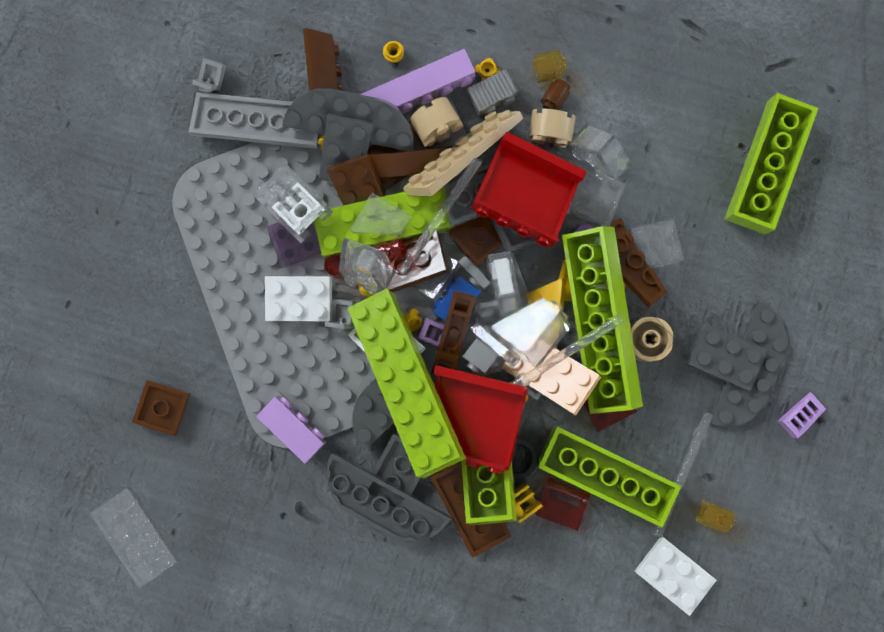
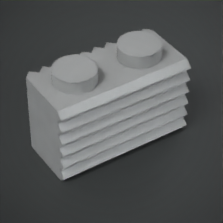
M506 69L467 89V96L478 116L483 114L486 116L496 111V108L502 104L504 106L512 104L518 94V90Z

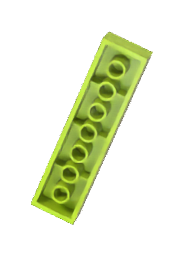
M601 226L562 235L582 365L601 377L588 397L590 414L626 411L642 407V396L615 228Z
M386 288L347 308L416 477L426 478L466 459L396 295Z

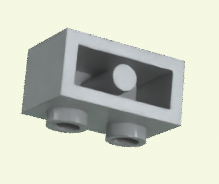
M476 338L462 359L469 363L466 367L476 374H479V372L484 374L486 371L492 372L499 362L496 359L499 354Z

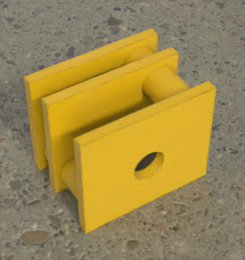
M525 481L514 489L515 498L517 496L520 497L515 500L517 520L521 523L543 506L538 499L534 498L533 495L535 494ZM527 500L529 506L522 510L520 505Z

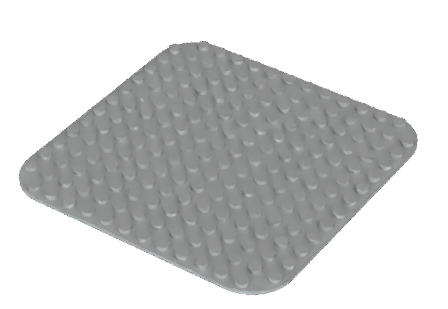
M438 95V96H436V97L433 98V100H434V99H437V98H440V97H447V99L449 100V102H450L451 105L453 106L454 110L456 111L457 115L459 116L458 111H457L455 105L453 104V102L451 101V99H450L447 95H445V96ZM431 102L425 104L426 109L433 104ZM420 103L413 106L411 111L402 114L409 122L411 116L424 105ZM464 127L451 133V138L443 144L436 142L430 148L454 146L458 138L467 135ZM253 142L190 167L176 184L172 206L175 219L250 424L255 432L266 442L277 447L288 448L256 417L274 397L279 396L282 398L284 396L293 404L291 408L297 414L301 412L309 420L307 424L312 429L318 428L325 435L324 438L353 427L352 415L355 403L362 391L376 377L366 353L348 336L354 328L346 329V332H334L332 327H325V322L327 321H265V276H332V299L356 301L357 304L370 296L360 293V285L356 284V279L373 275L377 278V283L382 286L380 291L384 290L376 252L400 243L325 260L321 253L314 221L304 232L298 235L273 209L280 202L288 212L291 210L290 206L284 203L286 199L285 201L281 200L287 194L288 196L292 194L294 198H297V201L302 200L292 190L298 183L325 210L343 206L333 183L319 180L322 158L321 145L319 144L318 149ZM476 159L444 185L447 201L456 182L469 171L479 168ZM416 174L408 175L387 189L385 196L405 192L403 187ZM276 182H280L282 184L281 188H279L275 194L274 190H276L280 186V183L276 184V186L273 188V191L271 190V188ZM307 210L303 211L300 214V217L305 216L307 214ZM280 230H285L287 232V237L285 239H280L278 237V232ZM449 232L440 233L449 273L393 292L403 314L410 312L412 309H417L419 311L418 315L422 319L428 318L444 325L445 322L434 315V304L439 297L444 299L448 293L445 289L452 279L457 280L460 276L470 283L468 273L458 264L466 255L448 236ZM308 241L314 244V248L311 251H307L304 248V244ZM503 244L477 267L490 281V285L484 291L481 288L478 289L481 291V294L474 303L465 334L467 337L459 355L461 359L458 360L456 366L458 371L483 377L500 371L525 331L535 337L538 335L525 295L529 293L514 253L507 254ZM287 249H292L295 254L293 258H287L285 256V251ZM507 258L510 264L514 293L512 298L509 296L498 299L490 264L494 260ZM506 308H508V309H515V310H514L515 312H514V313H510V314H504L505 312H509V311H513V310H503V309H506ZM429 326V328H428V330H427V333H426V335H425V337H427V338H428V336H429V334H430V331H431V329H432L431 326ZM419 329L412 332V335L415 339ZM437 329L434 341H437L441 330ZM476 338L499 354L496 358L499 362L490 373L486 371L484 374L481 372L476 374L466 367L469 363L462 359ZM417 340L422 345L427 344L420 340Z

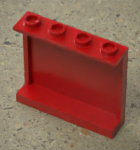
M506 131L497 146L470 209L474 210L481 217H489L495 220L499 226L516 230V233L522 237H530L536 240L541 246L552 247L559 241V238H557L578 184L584 179L587 171Z
M435 365L433 373L437 375L435 388L466 457L464 459L466 460L465 465L479 468L480 464L488 466V471L502 474V470H509L528 388Z

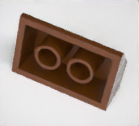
M303 28L309 91L319 88L344 91L343 84H339L338 79L339 76H342L341 64L337 63L336 56L340 55L338 42H334L332 34Z

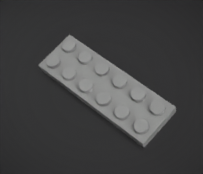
M201 92L196 93L189 127L191 136L318 149V139H320L321 135L282 126L284 116L293 102Z

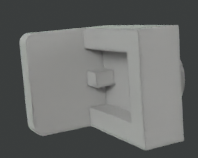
M203 58L199 78L193 79L192 84L199 86V90L202 92L212 93V91H220L226 65Z
M332 299V321L325 322V327H332L334 332H346V329L354 328L347 308L355 305L356 301Z

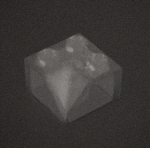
M347 238L343 239L339 272L344 278V282L352 287H356V285L361 286L372 294L388 288L395 270L385 252Z

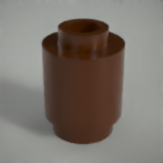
M556 79L555 82H552L541 99L542 107L544 109L560 110L570 94V85L561 79Z

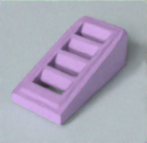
M424 318L416 339L438 347L444 325ZM429 326H431L432 329H431L430 334H429V336H428V338H427V337H425V335H426V333H427V330H428ZM437 329L441 330L437 341H434Z
M809 392L784 414L778 422L792 438L798 439L826 408ZM809 401L817 408L815 411L807 404ZM804 407H805V408L807 409V411L811 414L809 417H808L807 414L802 410ZM798 413L805 419L803 422L798 418ZM792 419L797 422V427L791 422Z

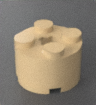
M447 97L432 100V106L427 109L425 105L422 106L410 118L412 126L426 148L436 142H439V144L447 142L451 138V133L463 127L459 116Z
M534 109L532 111L528 137L532 139V144L544 146L545 142L553 143L554 148L566 149L567 144L572 143L576 116L572 114L571 118L567 117L568 112L554 109H542V113H537V109Z
M644 317L630 324L636 360L641 362L657 361L670 353L673 347V331L666 321L657 317ZM649 335H650V336H651V339L649 340L650 343L647 344V343L645 342V340H646V337H645V336H649Z

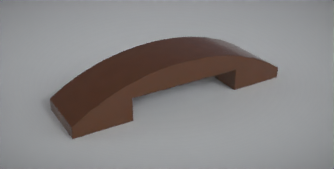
M453 146L397 153L369 154V157L378 177L420 174L425 170L424 167L428 163L436 161L440 157L441 152Z
M454 290L431 374L434 373L435 365L456 370L476 296Z

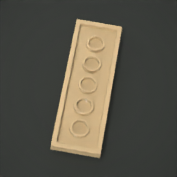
M506 110L502 113H496L494 111L486 115L485 120L473 126L469 134L458 138L452 148L441 152L440 157L436 161H432L424 167V171L412 176L408 180L409 183L403 187L406 194L414 196H432L498 141L506 131L508 132L524 119L521 112Z

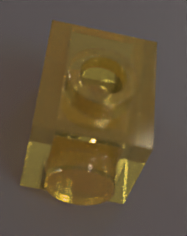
M560 49L534 55L532 65L537 83L562 78L565 69H567L565 56H561Z
M702 500L695 521L727 534L728 530L734 525L735 518L733 516L735 512Z

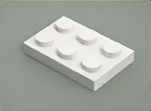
M265 276V321H332V276Z
M662 536L635 569L639 576L689 616L717 581Z

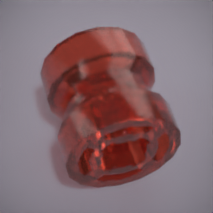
M402 238L394 239L391 243L382 242L378 244L379 258L384 265L392 263L393 260L401 261L407 259V249Z
M330 255L324 263L326 272L333 278L340 279L348 273V263L341 255Z

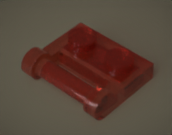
M548 477L539 501L543 507L537 510L535 515L578 531L591 493L555 482V479ZM553 490L578 499V506L551 497V491Z

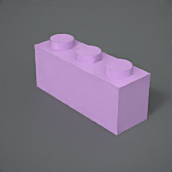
M279 396L274 397L256 417L301 461L307 463L325 445L326 441L323 439L325 435L316 427L312 429L307 424L309 422L307 417L301 412L297 414L291 408L293 404L284 396L282 398Z

